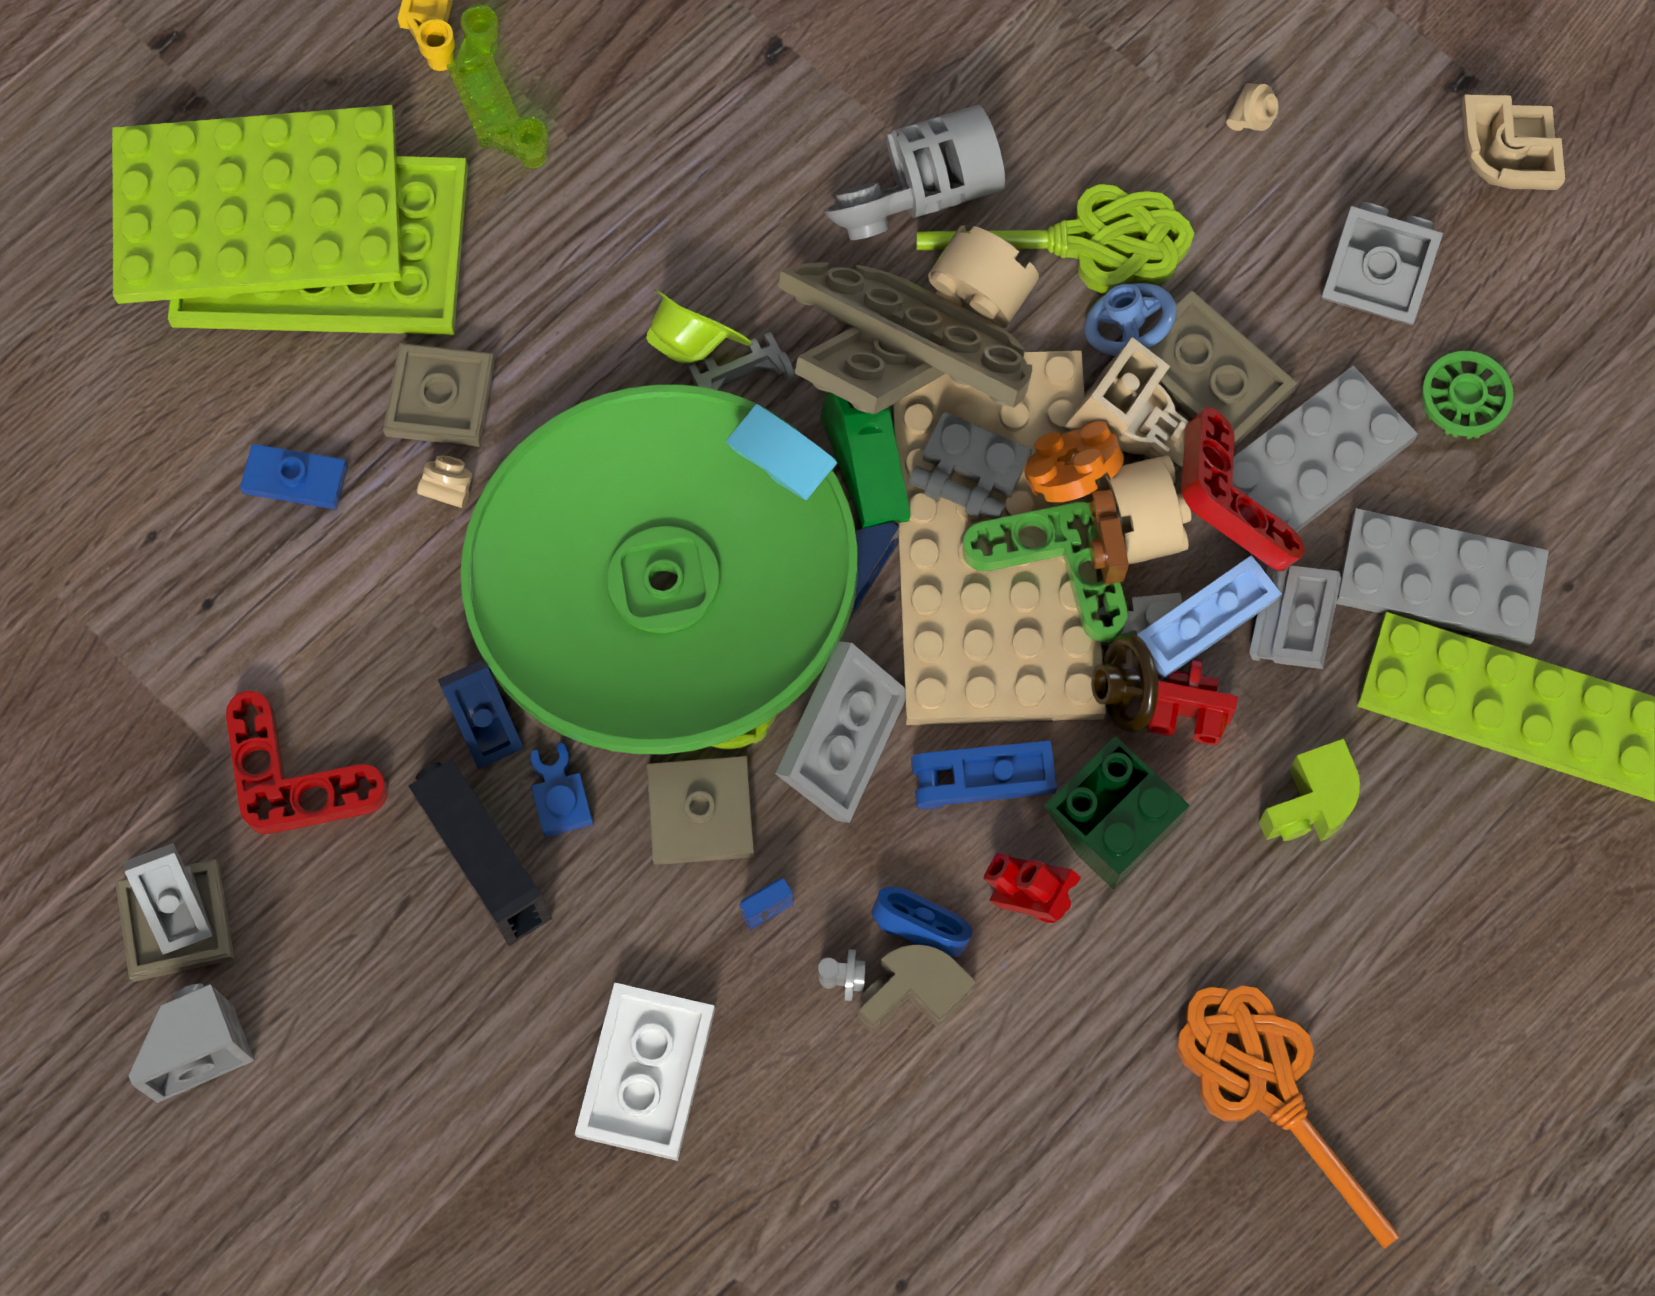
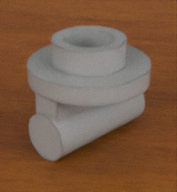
M848 949L847 963H838L832 958H825L818 965L819 983L826 989L834 988L836 985L845 986V1001H852L853 991H864L866 961L856 960L855 949Z

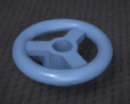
M1135 283L1118 285L1101 297L1087 314L1084 323L1086 339L1094 349L1111 356H1116L1131 337L1149 349L1159 343L1173 327L1177 315L1175 300L1168 291L1153 284ZM1162 308V316L1158 324L1147 334L1139 337L1138 329L1144 324L1145 318ZM1099 322L1117 325L1119 330L1123 331V342L1110 341L1102 337L1098 330Z

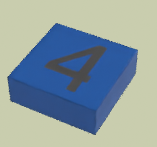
M779 878L741 900L739 904L741 916L749 930H752L793 906V892L785 879Z

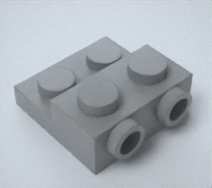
M1362 202L1360 208L1351 206L1321 299L1413 326L1443 233L1433 230L1435 223L1420 217L1407 216L1405 222L1387 217L1389 210L1376 204Z

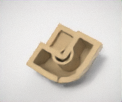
M1464 95L1461 108L1464 146L1473 171L1487 183L1509 189L1558 190L1563 185L1565 170L1562 138H1555L1552 106L1512 105V98L1509 95Z

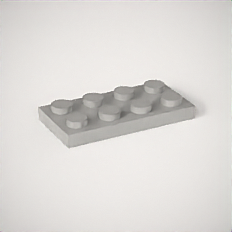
M1353 365L1235 455L1232 485L1298 532L1412 444L1418 433Z
M1356 508L1352 515L1336 604L1384 615L1386 612L1425 624L1530 646L1535 637L1549 550Z

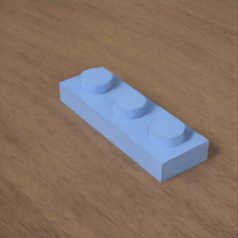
M1251 555L1138 633L1137 636L1142 638L1150 648L1155 660L1157 673L1163 680L1274 603L1282 593Z

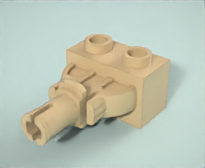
M1131 337L1104 368L1065 427L1073 431L1081 429L1094 421H1104L1107 423L1110 432L1116 436L1122 451L1130 454H1145L1150 459L1168 455L1173 462L1183 469L1185 428L1188 421L1175 411L1169 394L1159 384L1170 366Z

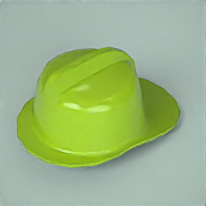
M657 289L654 290L662 298L651 320L646 339L649 344L671 360L678 363H695L703 360L725 338L744 345H753L751 340L733 329L681 307Z

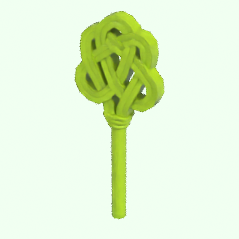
M1099 184L1086 189L1077 202L1076 220H1062L1060 223H1055L1054 226L1050 225L1047 230L989 231L1016 249H1047L1049 253L1054 252L1056 256H1060L1063 259H1078L1077 267L1080 279L1089 289L1102 294H1107L1112 288L1122 284L1148 283L1157 285L1166 283L1174 275L1177 264L1188 255L1194 237V231L1190 222L1179 212L1175 211L1173 201L1163 193L1144 191L1128 195L1117 186ZM1100 206H1104V207H1102V208H1100V209H1098V210L1092 212L1095 208L1100 207ZM916 231V250H944L956 231ZM1169 234L1175 237L1176 240L1174 242L1168 237ZM1142 236L1144 241L1136 239V237Z

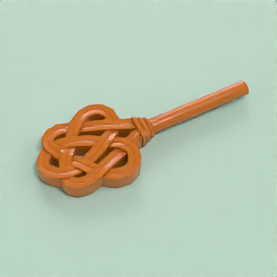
M1242 985L1230 991L1216 987L1197 991L1187 1006L1185 1026L1177 1036L1176 1051L1184 1066L1199 1077L1200 1098L1209 1113L1223 1121H1243L1259 1110L1269 1117L1271 1122L1282 1126L1284 1130L1290 1129L1383 1249L1392 1244L1400 1235L1306 1117L1308 1110L1304 1109L1303 1095L1299 1093L1295 1082L1311 1066L1314 1049L1310 1035L1297 1023L1278 1017L1270 1000L1258 988ZM1205 1008H1218L1216 1015L1204 1017ZM1227 1035L1238 1036L1242 1051L1226 1042ZM1259 1035H1262L1269 1063L1264 1061ZM1284 1040L1293 1047L1295 1055L1291 1064ZM1196 1045H1197L1202 1051H1204V1054H1202L1201 1052H1199V1050L1197 1049ZM1220 1063L1237 1073L1247 1076V1080L1222 1067ZM1266 1083L1276 1087L1279 1099L1267 1092ZM1219 1089L1240 1100V1102H1230L1224 1099Z

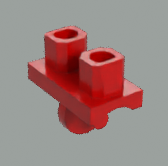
M1192 659L1188 673L1175 671L1168 676L1167 682L1158 681L1156 709L1151 721L1147 725V732L1172 736L1176 727L1177 715L1195 718L1193 740L1216 746L1221 740L1226 725H1230L1235 714L1238 696L1217 692L1219 679L1202 676V661Z
M997 853L988 866L983 879L995 888L989 901L998 908L1032 915L1036 920L1044 923H1055L1070 909L1071 900L1068 891L1078 884L1081 876L1069 868Z

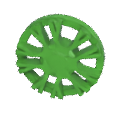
M1457 351L1438 359L1428 370L1421 389V401H1423L1424 412L1428 415L1429 421L1433 420L1439 427L1445 430V434H1452L1456 438L1458 435L1467 436L1466 439H1471L1472 437L1480 438L1481 435L1497 429L1507 417L1513 403L1512 383L1504 368L1489 356L1473 351ZM1461 361L1477 363L1475 373L1464 374ZM1448 365L1455 376L1454 379H1452L1444 366ZM1489 369L1494 374L1484 382L1480 376ZM1433 377L1445 383L1447 389L1432 388ZM1502 385L1504 396H1491L1488 394V388ZM1434 399H1447V401L1437 404L1433 403ZM1484 403L1500 409V413L1485 406ZM1443 410H1451L1454 412L1455 418L1451 422L1440 413ZM1476 413L1484 415L1489 422L1478 426L1474 415ZM1461 415H1468L1467 426L1460 425Z

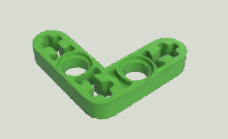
M1075 502L983 521L972 525L966 531L962 546L963 557L971 568L978 571H993L1063 556L1080 622L1085 634L1098 642H1110L1122 634L1128 613L1121 584L1104 585V580L1097 583H1089L1082 579L1078 572V568L1082 563L1091 561L1089 540L1096 537V530L1088 503ZM1075 518H1081L1084 525L1091 524L1086 538L1088 547L1080 550L1082 542L1078 530H1069ZM1027 526L1039 527L1046 535V542L1037 548L1027 547L1020 541L1019 532ZM1006 531L1011 532L1010 546L1013 552H1007V543H1003L1004 532ZM979 538H986L988 544H997L992 548V555L984 556L981 549H974L977 547ZM1104 593L1103 603L1106 613L1108 615L1116 614L1110 627H1104L1101 620H1093L1098 610L1096 596Z

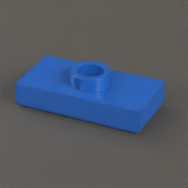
M252 444L240 489L246 495L337 510L348 465L345 459Z

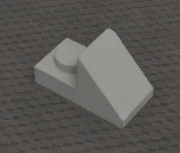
M174 843L124 861V872L162 954L212 937V930L193 872L190 867H184Z

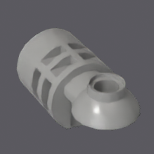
M977 104L893 130L891 134L887 135V147L897 185L881 190L879 182H873L846 189L836 194L838 203L825 208L824 213L832 222L847 229L850 240H859L889 230L887 216L907 210L911 217L916 218L1003 191L1005 187L1003 160L996 134L982 106Z

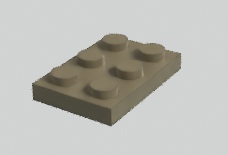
M1191 291L1176 305V320L1169 333L1159 343L1149 348V350L1170 366L1159 384L1169 394L1172 402L1191 419L1207 407L1219 411L1233 428L1235 448L1294 392L1297 382L1195 292ZM1158 322L1149 331H1151L1158 324Z

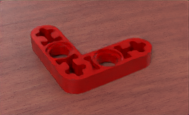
M1204 408L1187 423L1185 428L1182 496L1189 508L1203 520L1277 571H1284L1304 556V544L1292 527L1232 485L1235 439L1233 428L1219 411L1214 408Z
M255 691L241 692L230 700L226 708V721L239 810L243 820L253 831L260 834H272L370 814L379 810L384 805L388 797L386 781L375 767L368 764H358L285 779L275 713L268 700L262 694ZM254 706L259 713H263L255 716L254 719L256 732L260 737L251 738L250 729L243 719H239V717L246 715V707ZM257 750L268 752L271 756V763L264 772L250 774L245 771L244 763L250 753ZM367 778L372 786H376V788L369 790V798L361 800L357 793L342 794L341 796L345 804L338 806L339 797L333 784L340 783L342 790L347 792L358 789L359 780ZM312 787L323 788L328 793V800L325 806L317 811H307L301 806L303 794ZM286 793H290V803L295 811V815L289 816V812L284 806L269 810V818L266 820H262L257 813H252L260 808V800L266 798L272 806L288 804L284 797Z

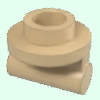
M1245 84L1226 121L1227 126L1235 131H1241L1243 128H1250L1254 131L1268 129L1276 118L1279 109L1278 99L1272 88L1267 84Z
M437 456L436 461L425 463L423 476L418 484L417 494L464 509L469 499L472 473L464 468L465 463L460 459L450 456Z

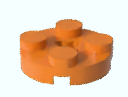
M1094 421L1081 429H1076L1062 435L1059 432H1050L1039 437L1034 443L1036 452L1028 460L1024 473L1035 496L1039 492L1043 493L1046 501L1065 502L1078 499L1097 490L1098 486L1095 480L1102 477L1106 472H1108L1110 479H1112L1122 467L1124 454L1116 436L1110 432L1107 423L1104 421Z

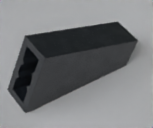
M451 759L443 765L440 762L433 763L421 770L415 777L416 781L410 784L409 788L508 946H511L552 920L541 893L453 760Z

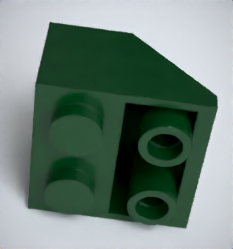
M1115 736L1045 804L1044 808L1077 856L1114 890L1183 822L1190 805Z

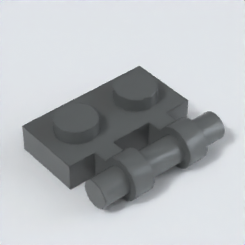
M943 411L923 451V460L936 465L937 468L934 472H931L916 465L910 476L909 483L925 490V496L937 501L942 497L965 507V513L979 518L981 515L991 519L1001 518L1006 503L990 496L993 490L1012 497L1025 470V466L1031 457L1032 449ZM953 473L978 484L973 490L950 479Z

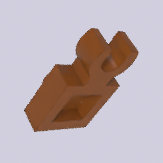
M1112 489L1092 492L1093 501L1089 502V507L1096 530V537L1089 540V552L1093 569L1101 568L1104 585L1124 582L1129 562L1120 519L1116 517Z

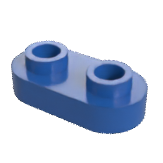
M885 887L881 889L872 907V916L884 932L893 936H901L917 945L939 949L950 957H959L964 954L972 936V928L964 918L900 887Z

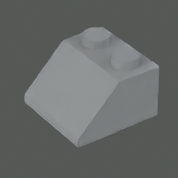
M201 983L184 987L174 993V1000L161 1005L128 1075L132 1086L156 1103L254 1061L234 1006L211 984L205 987Z

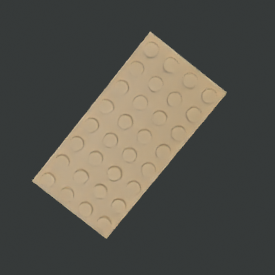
M1082 350L1025 352L1023 358L1027 365H1032V374L1024 399L1014 408L994 402L989 395L970 385H962L953 381L948 374L942 375L893 404L894 434L911 514L909 522L898 523L906 725L1099 720L1105 718V704H1099L1095 700L1091 687L1093 670L1097 665L1102 664L1101 642L1091 639L1082 628L1064 557L1060 556L993 571L975 570L966 563L963 557V538L966 531L972 525L992 519L981 515L979 518L965 513V507L942 497L939 501L925 496V490L909 483L910 476L916 465L931 472H934L937 468L936 465L923 460V451L943 411L1032 449L1031 456L1036 452L1034 443L1039 437L1050 432H1059L1061 435L1070 432L1071 430L1065 427V425L1085 397ZM1024 472L1012 497L993 490L990 496L1006 503L1001 518L1075 502H1086L1088 504L1092 502L1091 493L1065 502L1046 501L1043 493L1038 492L1037 496L1032 493ZM953 473L950 479L973 490L978 484ZM1075 518L1069 530H1078L1082 542L1080 550L1088 547L1086 538L1091 524L1084 525L1081 518ZM1027 526L1019 532V539L1025 546L1037 548L1046 542V535L1039 527ZM1006 531L1004 532L1003 543H1007V552H1013L1010 546L1011 532ZM979 538L977 547L974 549H981L984 556L992 555L993 546L997 544L991 545L987 543L986 538ZM1091 561L1082 563L1078 568L1081 578L1089 583H1097L1096 569H1093ZM1099 605L1096 617L1093 620H1099Z

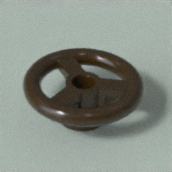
M1133 633L1120 634L1110 643L1105 653L1103 664H1099L1094 668L1091 678L1092 693L1095 700L1099 704L1106 705L1112 721L1125 732L1134 733L1144 729L1153 717L1158 699V674L1155 660L1146 642ZM1131 650L1139 660L1143 680L1140 679L1137 670L1134 668ZM1137 696L1142 699V703L1136 716L1131 718L1125 713L1130 699Z

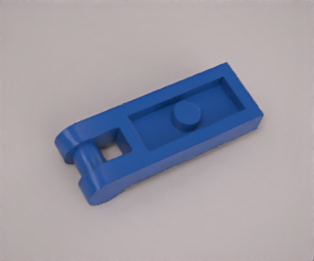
M1051 740L928 752L911 757L912 773L918 775L919 789L915 791L916 807L919 809H934L949 804L1056 794L1057 791ZM952 770L954 784L939 785L938 773Z

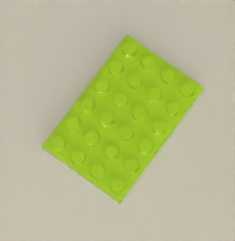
M392 105L112 127L113 296L118 304L402 281L395 113Z
M397 156L402 281L170 300L168 321L171 327L454 335L468 176L466 158Z

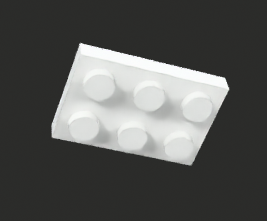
M614 983L575 1131L576 1137L678 1161L711 1030L715 1006Z

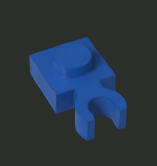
M563 743L557 744L559 759L554 765H544L541 762L538 750L531 751L530 756L535 773L545 780L543 783L531 786L545 838L594 825L580 773L569 776L565 775L570 767V757Z

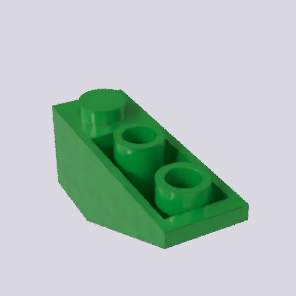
M826 392L820 418L862 527L868 528L889 522L893 524L909 522L911 514L889 407L873 415L859 411L847 400L831 392Z

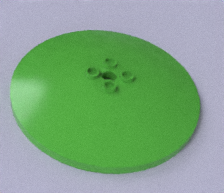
M649 385L627 388L579 403L556 415L518 444L500 464L486 484L467 527L461 562L462 600L469 628L482 658L504 691L522 709L542 724L560 734L590 746L631 754H672L717 745L751 731L787 708L807 690L825 668L848 625L858 582V549L849 503L833 470L829 472L806 501L776 483L765 470L734 452L726 443V440L756 403L728 392L706 387ZM766 409L767 411H769L770 413H772L773 415L777 416L778 418H780L781 420H783L785 423H787L788 425H790L791 427H793L794 429H796L793 425H791L790 423H788L787 421H785L784 419H782L781 417H779L777 414H775L774 412H772V411ZM670 572L678 577L676 584L672 588L660 591L651 586V582L657 574Z

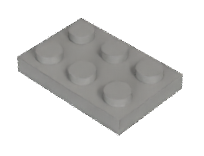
M838 641L775 774L835 821L850 823L906 701L905 688L853 643Z

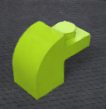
M1344 739L1296 756L1289 770L1300 793V797L1265 810L1259 824L1266 840L1280 835L1283 841L1296 839L1312 830L1310 825L1313 824L1322 842L1333 836L1343 826L1353 811L1360 792L1358 771Z

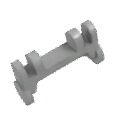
M771 332L763 335L767 347L761 349L757 339H751L753 345H747L750 354L718 367L712 356L703 359V364L707 371L700 374L695 363L688 366L695 386L720 390L723 384L759 369L773 370L778 375L783 374L787 381L794 379L795 374L787 354L781 352Z

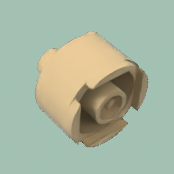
M965 225L958 228L930 270L928 278L929 282L937 290L936 295L991 321L1001 328H1006L1039 280V274L1031 262L1024 269L1015 260L1019 251L1002 238L975 226L972 227L969 233H966Z
M1168 455L1122 465L1119 472L1112 479H1110L1108 472L1097 479V491L1112 489L1116 517L1120 519L1129 564L1188 550V538L1183 524L1191 522V511L1182 493L1176 494L1174 487L1176 481L1175 470L1172 460Z

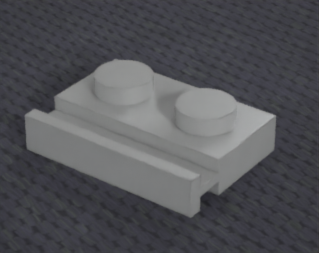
M1268 566L1266 574L1282 595L1257 615L1249 652L1252 660L1268 659L1279 664L1323 669L1341 583L1339 571L1290 566V568L1284 571H1277Z

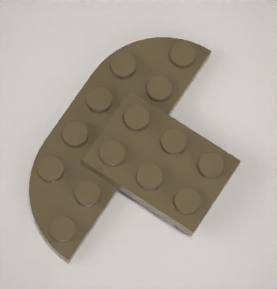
M816 262L796 265L780 271L777 288L793 295L802 304L815 306L832 315L834 320L841 324L854 326L798 356L795 374L812 382L817 389L831 392L847 400L857 410L875 415L944 374H948L953 381L959 384L970 385L989 395L994 402L1014 408L1024 399L1032 374V365H1027L1023 358L1025 348L1010 333L991 321L904 278L866 266L856 265L855 270L846 267H834L827 270L828 262Z

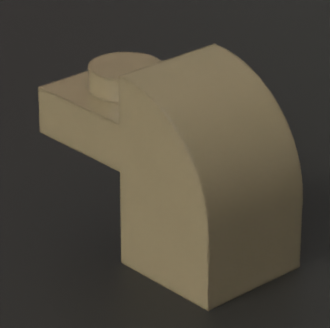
M925 945L904 946L891 951L881 959L880 971L889 981L885 984L881 979H878L862 994L858 1000L863 1005L858 1010V1020L873 1035L904 1003L910 1000L939 1028L974 993L976 981L954 959L939 949Z

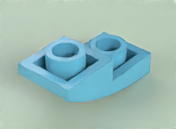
M758 404L753 407L726 440V443L734 452L765 470L776 483L805 501L837 464L835 459L823 449Z

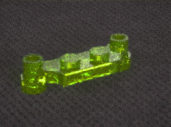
M485 5L472 6L461 17L464 40L456 61L447 65L451 81L481 149L491 146L519 159L528 168L541 167L547 160L546 150L549 146L547 128L538 118H519L493 59V54L498 49L497 37L500 31L496 13Z

